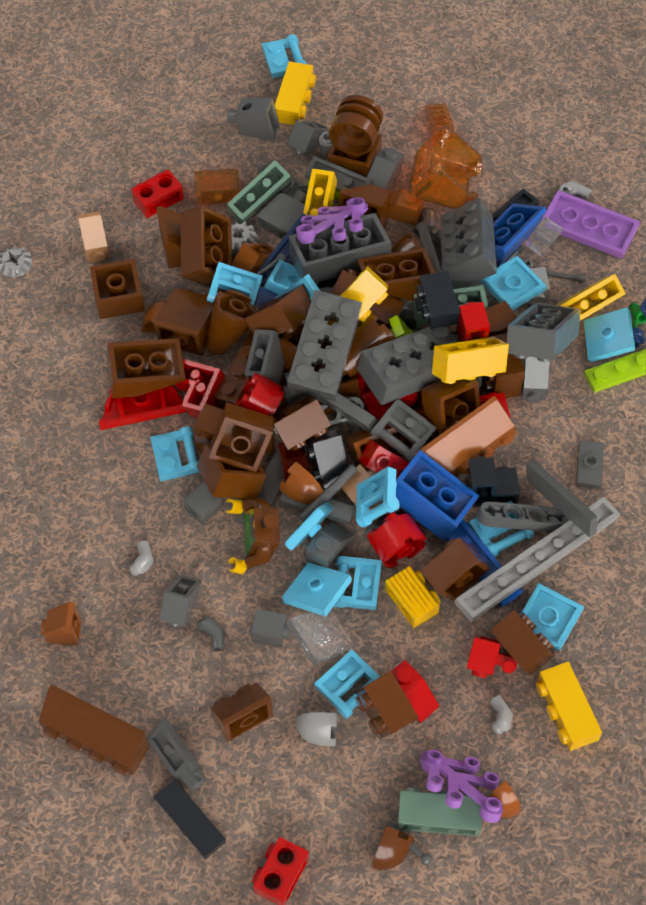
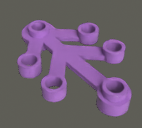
M356 197L349 199L346 206L321 207L318 209L317 216L306 215L301 218L302 225L296 228L297 238L302 244L312 243L317 233L335 224L332 230L333 240H345L347 238L346 229L344 228L345 219L352 216V219L349 221L350 231L359 232L363 230L361 216L368 210V205L363 198Z
M428 750L421 754V767L428 773L426 788L432 792L441 791L444 779L439 773L447 778V795L445 799L447 806L451 808H459L463 801V794L459 792V789H461L481 806L479 815L483 820L490 823H496L500 820L503 812L501 801L495 797L487 798L472 786H481L488 790H495L500 780L497 774L486 772L483 777L471 775L478 773L480 761L475 757H466L464 761L446 758L438 750ZM453 769L462 770L468 774L455 772Z

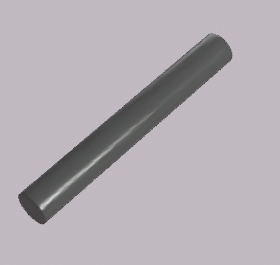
M351 464L299 515V518L304 522L317 507L326 503L358 470Z

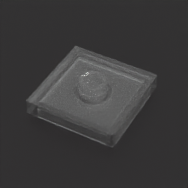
M331 610L326 617L309 612L290 618L286 623L313 665L347 654L356 647Z

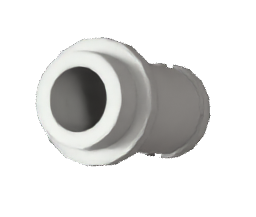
M328 131L322 133L319 137L321 155L325 158L326 153H329L332 146Z

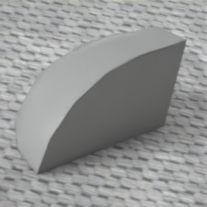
M310 712L296 717V729L303 739L316 745L336 746L337 713Z

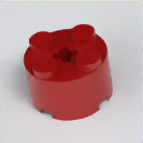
M255 372L251 379H247L241 389L244 394L241 399L236 400L234 405L267 416L274 415L283 397L285 387Z
M396 513L389 514L384 518L383 525L367 534L370 545L386 568L398 566L396 561L405 557L413 558L425 547L426 543L424 541H427L418 524L408 513L401 515Z

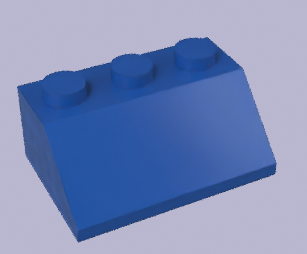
M512 203L493 223L496 268L504 264L505 260L531 236L547 211L545 207Z
M419 450L396 480V498L399 501V507L443 541L455 530L479 497L478 494L421 450Z

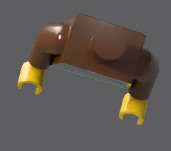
M262 498L245 499L243 501L238 499L226 500V502L233 504L230 511L227 510V513L241 514L243 510L245 511L246 557L245 560L235 557L230 558L228 563L235 564V567L229 570L230 572L244 574L247 568L251 569L268 563L280 544L278 509L271 508V505Z

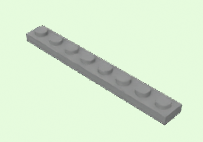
M602 497L588 507L597 515V533L612 524L620 516V513L605 497ZM569 520L456 598L454 604L472 622L590 538Z

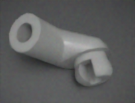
M575 181L563 183L559 187V190L573 196L579 195L585 199H588L592 192V189Z
M141 541L137 544L139 556L129 567L131 574L134 576L144 574L153 565L154 559L148 541Z
M498 695L490 701L497 713L496 721L492 722L491 728L496 734L501 735L504 731L507 732L510 729L513 714L502 696Z

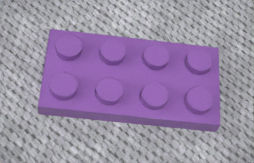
M560 190L557 191L540 222L541 228L620 259H623L640 225V221Z

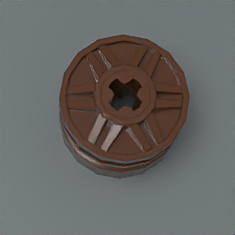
M349 95L343 98L329 130V138L332 144L339 150L352 155H364L370 152L383 121L382 109L375 101L365 96Z

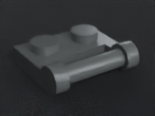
M397 398L370 434L376 438L377 436L402 454L404 460L410 463L415 457L414 453L423 447L436 430V427ZM389 424L414 444L412 448L407 447L385 430L384 427Z

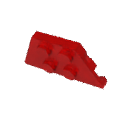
M172 385L137 397L112 398L110 388V396L106 400L103 417L99 420L100 431L185 413L186 410L181 406L183 399Z

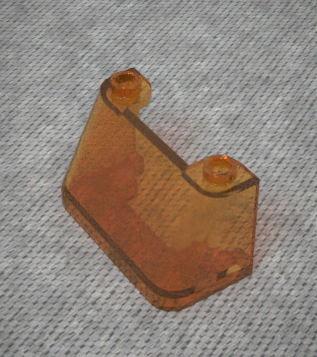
M444 124L415 154L408 192L417 199L452 209L463 206L466 202L478 198V194L474 191L468 192L470 178L477 176L482 170L483 156Z

